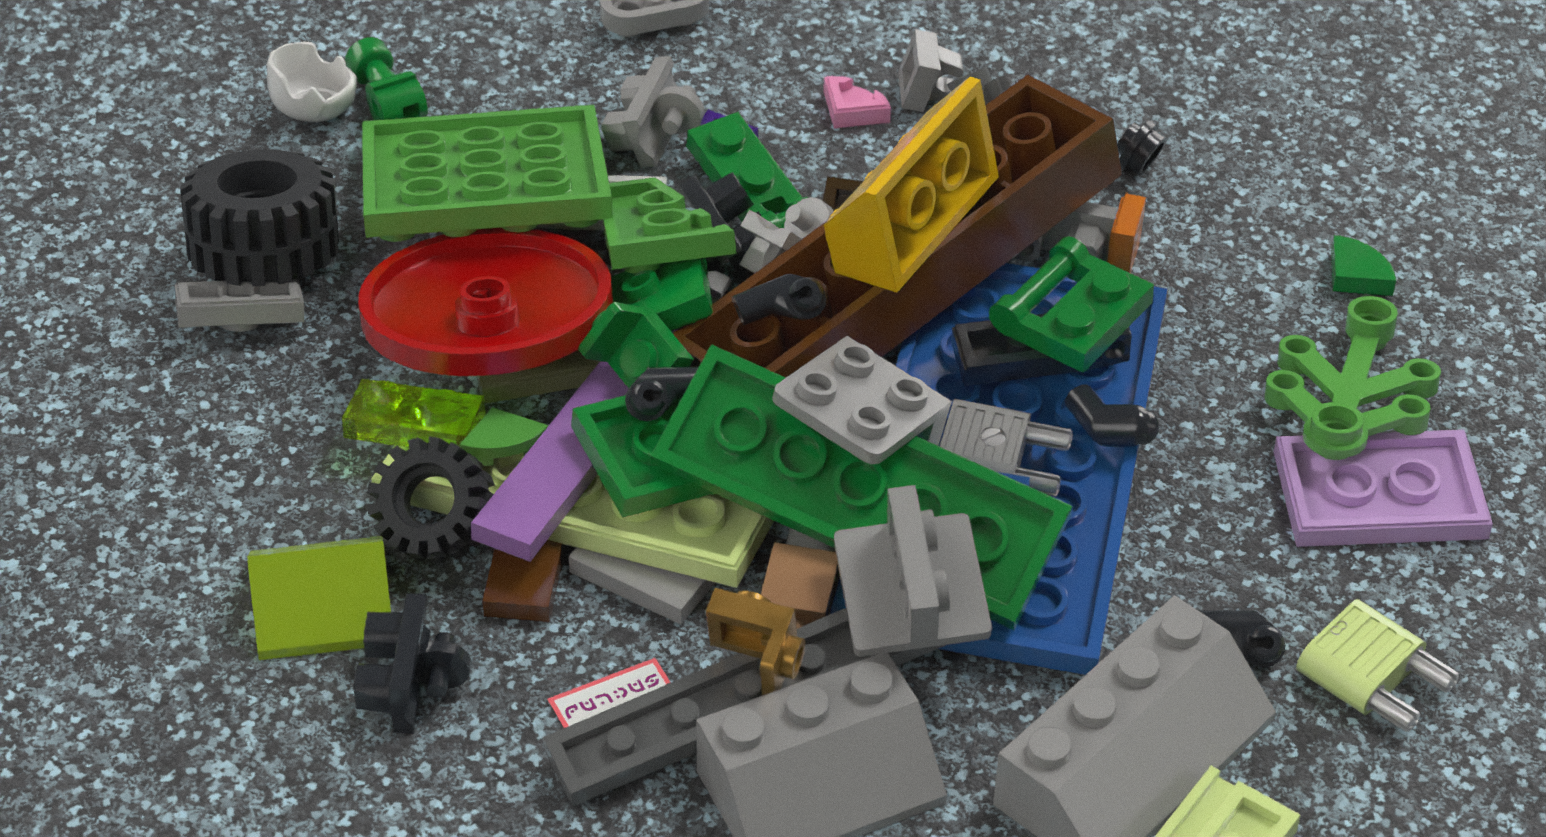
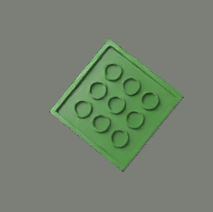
M594 105L362 121L363 216L366 238L380 237L385 241L398 242L408 240L414 237L415 234L441 232L443 235L450 237H462L474 233L477 229L500 227L510 232H526L536 228L539 224L564 223L570 227L582 228L592 226L599 220L613 218L611 190Z

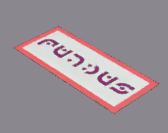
M656 658L553 696L547 700L562 726L566 728L671 682Z

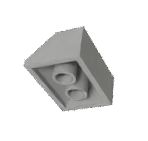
M888 653L874 655L696 719V771L733 837H859L946 804L947 793L919 701Z

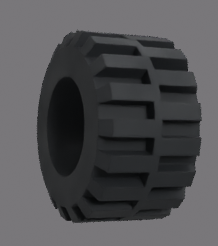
M277 149L245 150L218 156L216 159L206 161L198 165V169L190 171L184 177L185 182L181 184L180 194L188 261H191L192 267L197 272L205 273V277L209 279L226 281V284L241 286L243 281L252 282V287L266 286L265 282L289 283L292 282V279L308 277L315 274L314 270L326 267L331 262V257L336 256L339 250L335 181L329 167H324L322 162L316 158L305 157V154Z

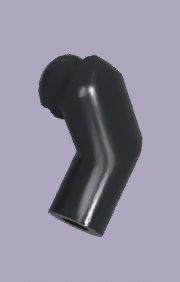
M785 274L732 296L734 308L743 326L772 314L802 321L813 319L824 310L827 301L825 290L818 281L794 274Z
M1087 384L1075 387L1065 398L1067 409L1091 439L1101 446L1130 447L1139 444L1146 445L1151 443L1159 432V421L1153 412L1146 410L1141 405L1105 404L1092 387Z
M1198 610L1230 632L1244 658L1251 665L1264 668L1270 667L1278 663L1283 657L1286 646L1283 635L1273 624L1255 610Z

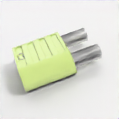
M1359 599L1350 603L1306 646L1296 665L1298 672L1362 714L1367 715L1373 710L1405 732L1411 731L1416 726L1420 713L1390 692L1411 671L1443 692H1449L1456 685L1459 677L1458 672L1425 652L1427 644L1425 641Z

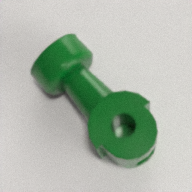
M366 37L358 40L348 49L345 55V65L356 75L358 83L366 85V98L373 120L427 116L428 106L426 97L419 81L416 79V74L408 71L395 75L392 72L393 56L382 40L375 37Z

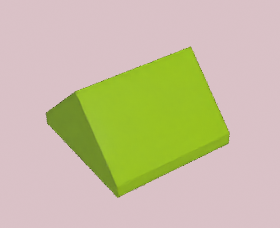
M381 536L252 550L247 556L259 660L364 648V628L367 613L391 612L384 541Z

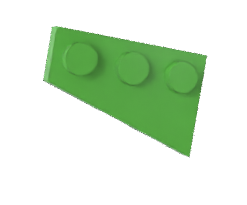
M656 177L609 183L612 196L613 218L601 221L612 270L623 268L629 273H639L645 270L654 271L660 267V263L736 254L733 229L726 224L712 227L711 214L702 208L687 210L685 208L684 196Z

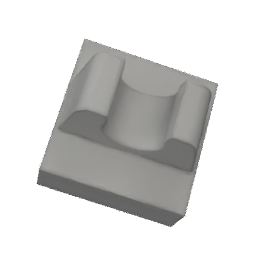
M915 29L898 70L902 109L924 112L928 101H941L950 93L947 83L952 82L953 79L941 76L952 75L962 77L963 64L962 56L959 53L938 46L937 33Z

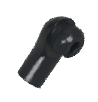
M659 367L646 369L626 392L625 403L627 410L638 420H656L676 400L682 399L699 367Z

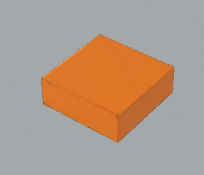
M1125 193V197L1121 198L1111 230L1107 262L1131 273L1141 240L1146 197Z

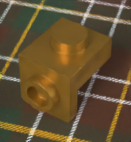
M715 588L706 609L710 645L760 658L762 695L780 690L785 677L795 679L805 650V639L797 637L795 609L772 603L768 598L756 592L738 591L733 593Z

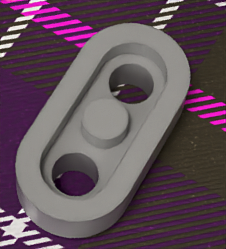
M600 0V18L603 26L609 31L625 37L676 26H688L703 19L709 11V0Z

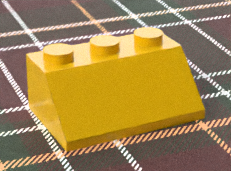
M967 78L929 109L913 128L901 137L898 144L881 163L868 173L864 181L850 197L831 214L823 226L835 273L897 293L997 180L999 175L981 79Z

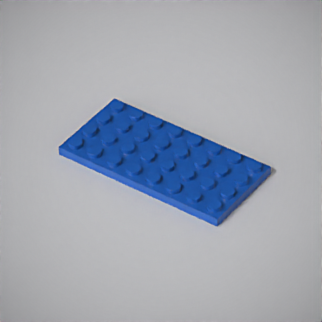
M1005 263L902 341L896 367L922 380L928 387L951 400L952 403L954 399L1027 412L1031 413L1030 422L1071 429L1073 437L1069 450L1062 451L1026 444L1020 468L1059 475L1061 481L1060 489L1054 498L1072 505V514L1015 630L991 620L992 630L989 638L948 644L939 649L1086 675L1100 660L1139 445L1104 447L1097 444L1067 409L1065 398L1075 387L1087 384L1092 387L1105 404L1141 405L1146 409L1168 288L1154 286L1153 303L1129 326L1132 338L1130 360L1127 362L1093 370L1088 369L1084 373L1073 372L964 386L951 344L952 327H955V324L990 320V307L1003 295H1013L1040 269ZM1066 277L1030 313H1047L1077 282ZM948 413V416H947V419H946V422H945V426H944V429H943V432H942V435H941V439H940V442H939V445H938V446H940V444H941V440H942L943 433H944V430H945V427H946V423H947V420H948V417H949V413ZM841 578L838 581L830 614L846 608Z

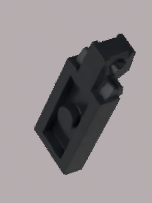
M1046 313L1035 315L1042 318ZM990 320L955 324V327H952L951 344L964 386L1080 372L1002 334L993 326ZM1128 327L1088 369L1093 370L1129 361L1132 338L1130 328Z

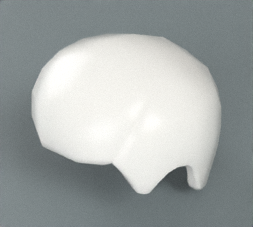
M299 42L284 44L270 52L267 61V87L270 98L277 110L291 118L307 122L328 121L346 111L354 101L357 78L346 67L342 56H337L333 62H326L320 58L315 44Z

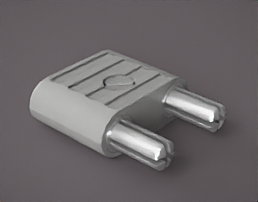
M954 399L940 447L993 471L1030 477L1029 487L1056 497L1061 483L1059 475L1020 468L1026 444L1067 451L1071 446L1073 436L1071 429L1030 422L1031 413Z

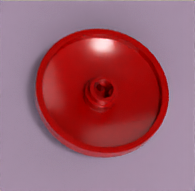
M502 227L477 229L474 233L462 237L440 235L410 245L378 264L365 278L358 297L363 334L377 352L405 367L450 376H488L513 373L561 359L578 350L579 345L592 329V323L595 318L613 303L611 274L608 266L592 249L576 240L551 232L534 229L526 232H510Z

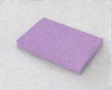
M1465 430L1424 431L1418 435H1405L1399 432L1377 433L1368 436L1367 445L1362 452L1342 460H1330L1320 456L1305 444L1303 436L1276 437L1273 452L1296 547L1489 539L1493 523Z

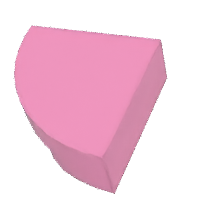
M824 76V95L834 129L890 123L891 107L882 93L874 90L873 94L866 89L854 86L852 78Z

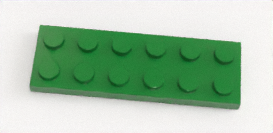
M711 344L650 455L654 466L685 478L695 485L835 548L834 534L838 530L887 524L888 489L915 485L920 511L932 510L934 517L959 513L968 515L990 620L1015 630L1071 517L1072 505L917 436L878 464L866 463L773 402L772 397L775 386L786 377Z

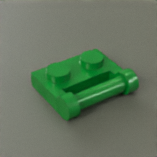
M1067 236L1063 237L1050 249L1049 260L1013 295H1003L990 307L989 319L993 326L1002 334L1084 373L1153 303L1154 284L1090 255L1087 247L1080 240ZM1066 277L1077 282L1042 318L1030 313Z

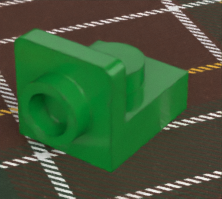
M618 302L611 303L606 310L595 318L592 323V329L578 347V350L586 359L607 362L628 389L648 368L689 367L694 361V358L653 309Z

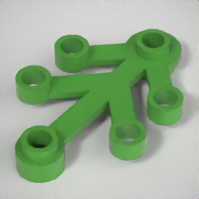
M1364 296L1356 298L1349 303L1345 331L1350 337L1351 345L1342 373L1316 350V343L1306 336L1289 335L1279 342L1277 364L1282 370L1274 371L1267 376L1264 399L1269 406L1275 409L1293 410L1305 422L1303 428L1305 444L1326 459L1342 460L1357 455L1365 449L1368 436L1394 429L1401 434L1418 435L1426 431L1428 427L1431 406L1424 398H1430L1437 394L1441 369L1435 362L1421 358L1411 359L1401 368L1368 378L1376 351L1383 349L1395 334L1398 311L1395 305L1386 299ZM1299 374H1305L1332 402L1324 404L1319 402L1304 388V379ZM1398 393H1405V395L1396 397L1392 401V405L1364 413L1358 410L1359 406Z

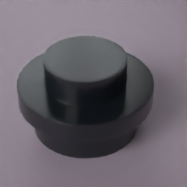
M1152 119L1147 121L1142 127L1134 122L1118 141L1117 146L1118 152L1121 155L1119 159L1122 171L1126 172L1131 169L1141 176L1152 165L1164 148L1167 137L1158 131L1159 124Z

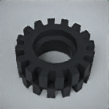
M419 437L407 440L410 447L409 450L405 451L401 447L395 446L388 452L394 459L390 466L379 461L374 469L376 473L382 476L380 484L369 482L367 490L369 495L376 498V503L367 504L369 516L379 522L373 527L379 536L388 540L387 543L414 559L422 562L427 559L434 564L446 563L445 556L458 560L467 555L463 549L465 545L470 544L477 548L481 544L471 540V522L494 495L489 491L488 487L495 484L491 475L482 470L484 465L477 458L454 443L450 442L449 444L437 437H429V443H426ZM439 476L447 478L454 491V503L450 512L437 523H418L413 517L410 508V500L415 488L423 480L430 477Z

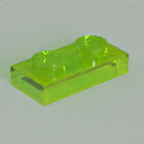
M361 379L341 418L343 437L408 448L410 447L407 440L419 437L426 443H429V437H437L449 444L452 442L460 447V443L486 415L484 396L460 393L448 389L439 390L397 384L384 380Z

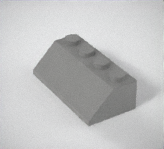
M1174 595L999 752L993 805L1036 837H1153L1175 812L1208 768L1213 766L1221 772L1274 721L1276 711L1230 632Z

